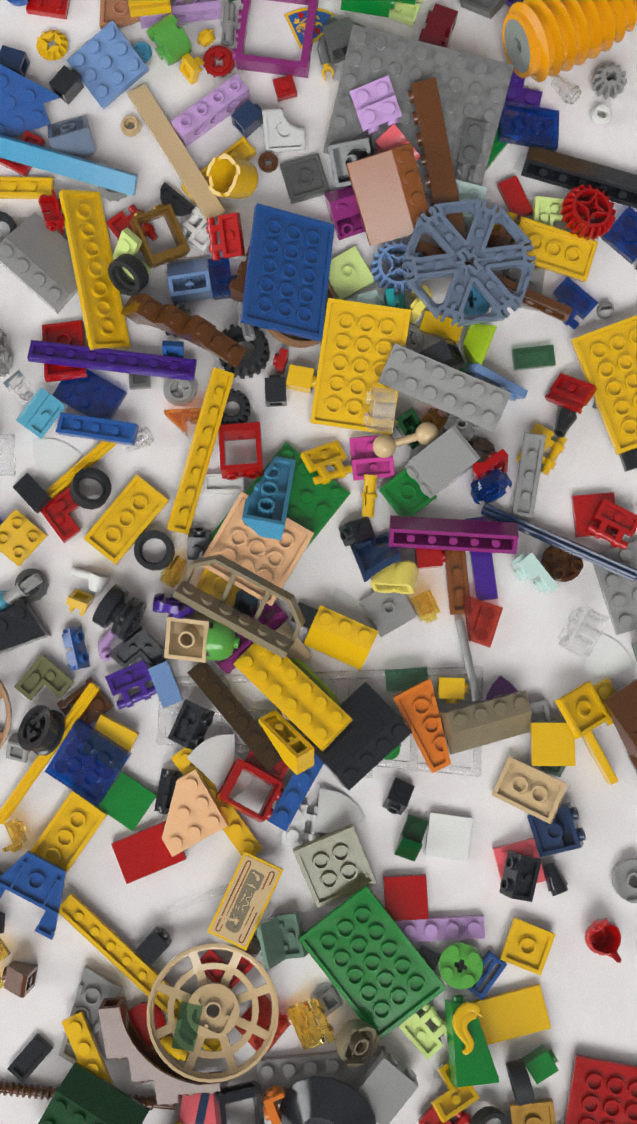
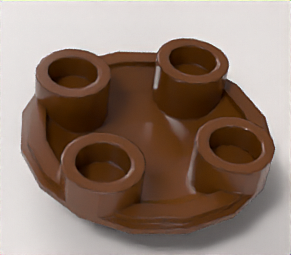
M552 545L546 548L542 554L541 564L555 581H572L578 577L583 569L581 558Z

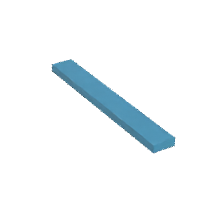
M0 134V158L134 196L136 194L138 174Z

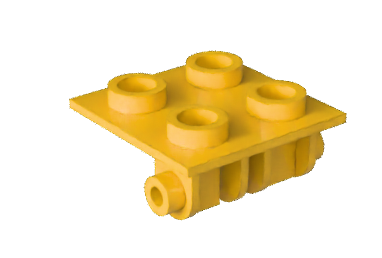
M15 509L0 525V552L17 566H20L47 535L31 523L20 511Z

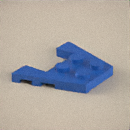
M28 850L0 876V899L5 890H8L44 909L45 913L35 931L52 940L56 931L67 870Z

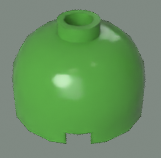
M211 619L210 622L214 623V626L208 629L206 652H210V655H207L206 659L223 661L233 654L234 649L239 648L240 636H236V632L227 626Z

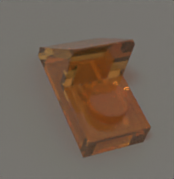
M201 408L164 410V415L188 437L187 421L197 424Z

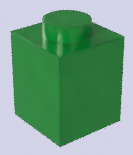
M541 1045L522 1058L536 1084L559 1071L555 1064L558 1062V1059L551 1049L547 1051L544 1045Z

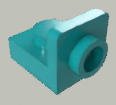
M394 288L385 289V306L406 309L405 294L394 295Z

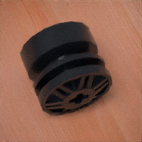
M115 584L101 600L92 621L104 629L111 625V623H114L111 633L116 635L119 632L118 638L125 640L140 624L147 608V603L144 601L138 603L139 598L136 596L126 602L129 592Z

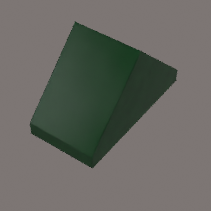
M413 407L398 416L394 421V427L402 437L415 433L417 427L421 424ZM416 441L409 443L408 445L413 450L417 446H419L420 443Z

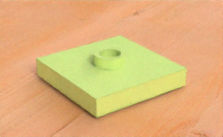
M355 246L331 259L328 283L333 288L338 299L346 300L375 283L373 275Z

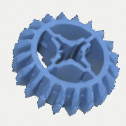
M394 239L392 240V245L385 242L384 248L379 246L378 253L373 254L374 260L371 261V266L373 267L371 274L375 275L373 278L374 282H379V288L386 286L385 289L394 288V295H396L397 290H400L402 295L405 294V289L408 292L412 291L405 283L406 279H404L405 273H410L409 269L397 268L394 270L395 266L403 265L402 260L409 244L408 242L407 245H404L403 239L400 240L399 244H396ZM416 247V257H422L423 253H417L418 247ZM393 254H402V256L397 257ZM384 260L390 268L387 275H385L381 266ZM395 278H401V279H403V280H402V281H395V280H393V279H395Z

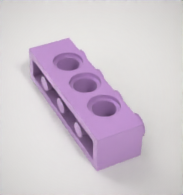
M235 74L171 120L174 131L185 147L250 100L248 87Z

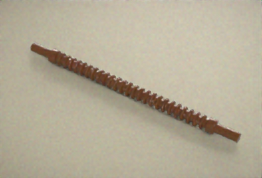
M0 1081V1094L3 1093L6 1096L9 1093L10 1097L15 1094L16 1097L22 1095V1098H25L28 1095L29 1099L34 1096V1099L40 1097L43 1100L46 1097L49 1100L53 1098L58 1089L57 1086L52 1089V1086L46 1088L45 1085L40 1088L39 1085L33 1087V1084L27 1086L25 1083L21 1086V1083L15 1085L14 1082L9 1085V1082L3 1084ZM135 1094L132 1097L148 1107L150 1111L153 1108L175 1110L176 1104L171 1106L165 1104L157 1105V1100L154 1099V1096L148 1095L144 1098L143 1095L138 1097Z

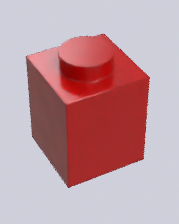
M414 549L415 563L418 570L439 568L443 566V562H446L445 550Z

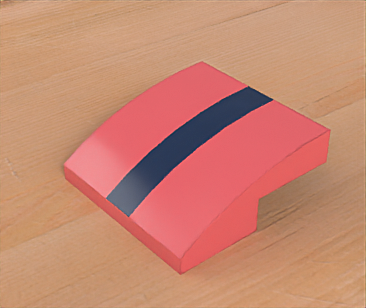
M196 1093L191 1096L183 1094L177 1123L216 1124L213 1094Z

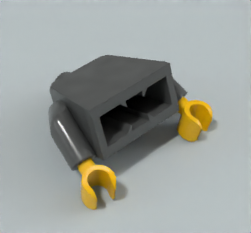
M335 17L328 19L326 25L322 28L323 35L320 36L317 46L320 64L323 65L322 78L324 81H326V72H330L332 79H334V70L329 66V63L331 62V65L345 60L353 24L365 27L364 25L353 22L349 17L337 20Z

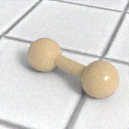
M423 422L417 427L416 432L396 439L389 435H380L373 442V451L380 458H388L394 454L396 447L418 441L420 444L428 446L439 437V430L435 424Z

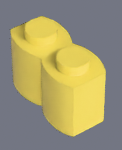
M403 560L380 570L372 576L370 584L374 591L380 593L413 594L419 570L412 561Z

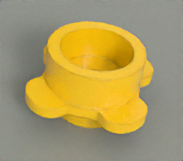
M206 28L198 34L197 44H201L205 48L216 40L214 28L211 30Z

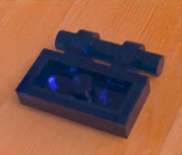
M568 276L552 293L558 298L556 301L573 308L567 322L562 323L566 326L569 325L574 330L580 324L574 318L578 315L584 320L598 304L594 298Z

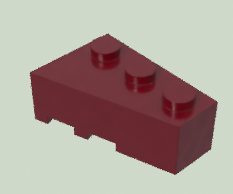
M435 4L433 10L428 12L425 22L427 24L425 29L422 28L419 41L447 48L457 21L458 11Z

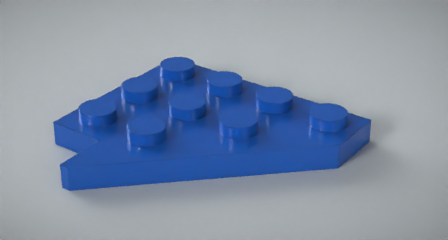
M0 64V134L14 137L25 133V131L29 132L50 125L44 103L59 99V95Z

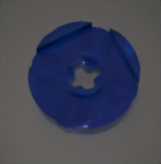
M495 469L483 479H477L471 483L472 490L470 495L476 504H480L479 501L491 503L507 493L505 489L508 485L511 488L512 481L508 474L501 472L500 469Z

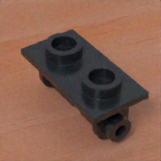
M162 768L154 811H159L160 814H167L169 812L178 778L182 777L180 771Z

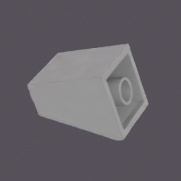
M454 425L414 456L405 465L408 475L419 484L421 491L431 499L465 474L480 459V456Z

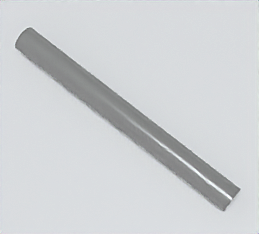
M460 618L456 619L455 623L472 702L481 701L464 620Z

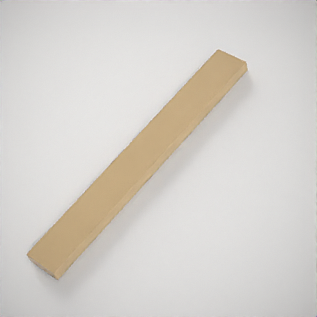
M143 84L128 92L129 99L206 222L207 218L215 217L216 221L219 215H225L224 208L217 197L210 191L207 181L147 86Z

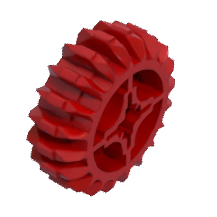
M582 184L567 193L560 206L562 208L560 215L563 216L561 222L567 223L565 229L570 228L572 230L571 235L577 233L578 239L584 236L586 241L590 238L595 240L598 237L604 236L612 228L616 219L614 217L616 210L613 209L615 203L609 201L611 196L606 197L604 195L605 190L600 192L598 191V186L592 189L590 184L586 187Z

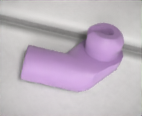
M111 629L98 642L99 656L105 661L112 658L110 656V651L112 650L111 643L118 637L117 634L113 635L111 633Z

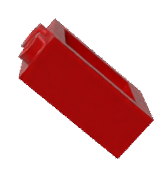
M260 422L220 425L218 431L222 479L236 480L243 477L255 479L263 476ZM256 439L257 463L226 465L225 441Z
M238 758L234 761L215 798L258 822H264L265 819L269 820L274 810L271 807L275 800L278 801L283 793L281 787L284 783ZM242 770L272 786L259 813L229 798Z

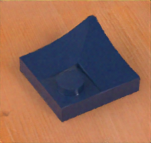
M389 532L350 545L364 582L368 581L380 570L402 560L398 548L389 547Z

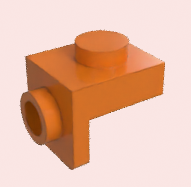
M273 1086L264 1094L263 1103L265 1107H263V1112L266 1120H271L272 1124H281L282 1114L277 1100L285 1097L286 1089L284 1086Z

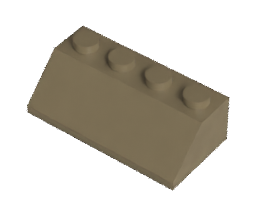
M525 690L515 691L443 711L439 714L450 754H455L530 732L532 711Z

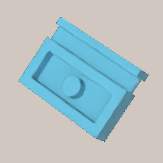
M40 387L16 421L42 439L66 405Z

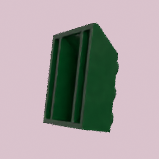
M75 1062L56 1090L38 1124H142L150 1109L78 1062Z

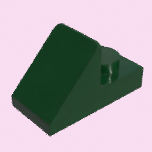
M408 814L394 855L415 862L423 846L422 840L429 821Z

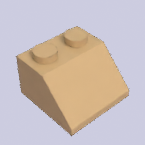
M170 613L167 616L164 658L206 663V656L209 653L206 652L208 629L213 628V623L210 622L211 618L206 615L192 614L184 615L183 619H177L172 617Z

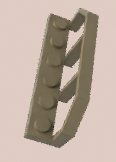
M220 554L195 559L190 564L183 582L177 587L172 596L283 659L295 643L305 623L303 614L293 594ZM216 563L232 572L221 600L214 598L212 595L189 583L195 568ZM237 576L266 591L254 619L234 609L229 604H225ZM271 594L287 602L292 612L297 628L291 640L285 635L272 630L267 625L258 622Z

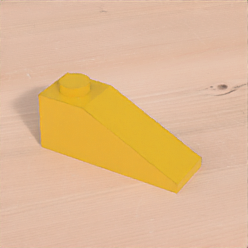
M276 709L258 719V722L284 763L296 775L314 766V747Z

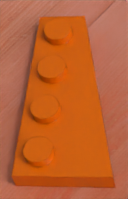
M430 677L393 696V699L407 726L412 731L411 734L428 767L434 773L450 765L451 761Z

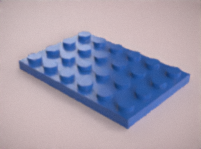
M259 203L255 205L240 323L319 342L322 340L335 224Z

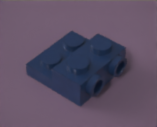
M571 802L559 806L552 824L531 814L527 815L540 857L582 848L586 835L584 829L578 827L576 820L579 819V813L576 806L572 807Z

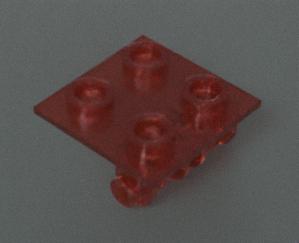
M266 995L257 997L259 1015L256 1025L268 1031L271 1024L272 1002ZM252 1005L242 1015V1018L251 1021ZM279 1011L277 1030L268 1051L291 1025L289 1022L290 1017L286 1013L282 1014ZM234 1026L242 1036L245 1034V1029ZM254 1034L248 1040V1043L256 1052L264 1042V1039Z

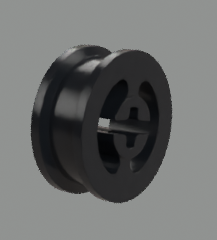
M37 705L31 708L24 716L19 727L18 741L21 748L26 751H33L40 756L52 753L64 735L65 720L63 715L59 711L50 710L44 705Z

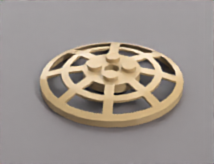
M221 943L194 946L179 953L169 961L156 978L148 998L146 1011L147 1027L156 1052L173 1071L185 1078L198 1082H224L249 1071L268 1051L277 1030L279 1017L278 997L275 986L263 965L241 948ZM217 949L232 952L233 955L228 965L217 962L201 964L197 952ZM189 956L193 968L182 975L174 987L162 983L172 967ZM241 957L247 959L258 969L266 982L265 985L254 988L247 976L236 969ZM218 969L224 970L225 973L220 983H208L204 971ZM196 974L200 987L192 994L180 990L183 984ZM233 975L243 982L248 991L235 995L233 990L228 987ZM159 991L170 996L167 1007L169 1024L156 1029L154 1023V1004L157 992ZM270 993L272 1016L271 1024L267 1031L256 1025L259 1015L257 997ZM176 998L188 1003L187 1016L178 1020L174 1018ZM248 1000L252 1001L251 1021L239 1016V1004ZM216 1004L219 1007L220 1011L216 1016H210L207 1013L209 1005ZM190 1024L191 1028L197 1033L193 1046L182 1037L178 1029ZM235 1025L245 1029L246 1032L241 1039L231 1046L227 1034ZM172 1033L178 1044L189 1052L184 1066L168 1054L159 1038ZM252 1034L264 1039L257 1052L244 1064L237 1066L233 1053L243 1047ZM205 1038H219L222 1050L205 1051L201 1050ZM197 1057L207 1059L225 1057L229 1071L210 1074L197 1072L192 1069Z

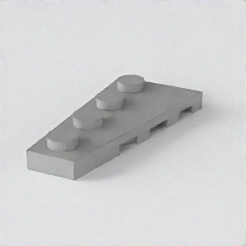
M86 965L70 1016L83 1010L95 1036L101 1026L98 1008L103 999L117 997L123 987ZM65 1032L59 1056L74 1064L78 1061Z

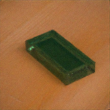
M553 345L517 348L511 351L514 371L554 367L556 365Z
M427 667L384 670L386 692L407 690L428 679Z
M184 1001L181 1002L171 1048L193 1052L203 1008L202 1005L198 1006Z

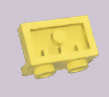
M421 284L424 291L432 299L434 295L431 294V290L427 286ZM411 291L409 298L414 302L409 308L411 310L409 323L413 325L426 306Z

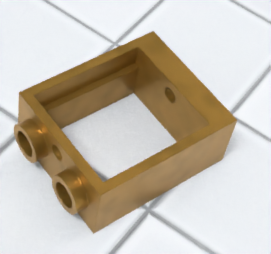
M158 204L151 211L145 212L141 210L133 214L134 217H132L129 224L133 233L142 240L140 249L147 265L151 269L185 257L190 252L171 204L165 206ZM164 217L176 247L152 255L140 225Z

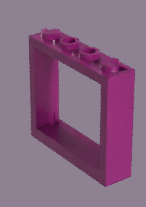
M241 0L243 10H239L238 23L241 24L240 29H236L235 41L238 44L237 48L233 49V60H236L237 69L286 76L292 74L294 77L308 78L319 0H270L308 5L301 61L244 54L251 0Z

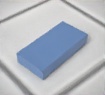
M169 661L148 668L163 708L183 701Z

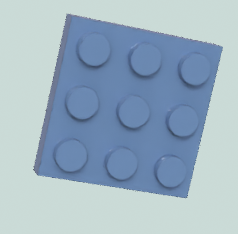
M113 21L108 23L67 59L70 66L81 75V81L103 109L109 106L149 71V68Z

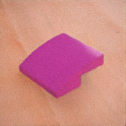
M380 435L349 438L354 481L364 480V474L377 475V478L395 477L393 455L388 458H380L373 451V442Z

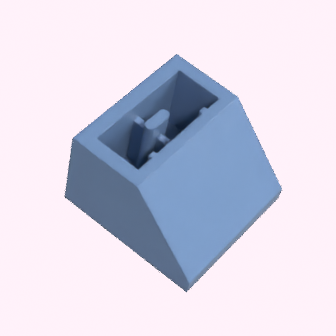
M207 258L167 264V279L172 302L180 304L214 298Z

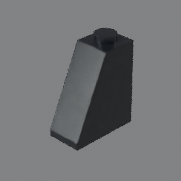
M446 339L419 352V354L449 367L464 362L457 344Z

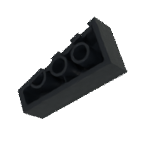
M22 600L0 614V654L51 636L28 601Z

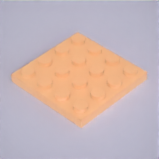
M241 491L202 558L220 554L283 589L314 533L286 517L282 540L260 537L242 521L245 500L249 495ZM216 563L203 566L229 582L232 575L231 571ZM237 576L234 583L235 586L259 600H263L266 593L265 590ZM271 594L267 604L272 607L277 597Z

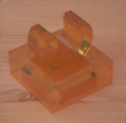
M431 408L420 421L421 423L431 422L440 431L447 422V417L444 416L442 418L437 413L438 409Z

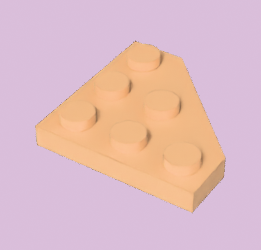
M197 768L178 778L162 835V840L172 857L227 827L229 824Z

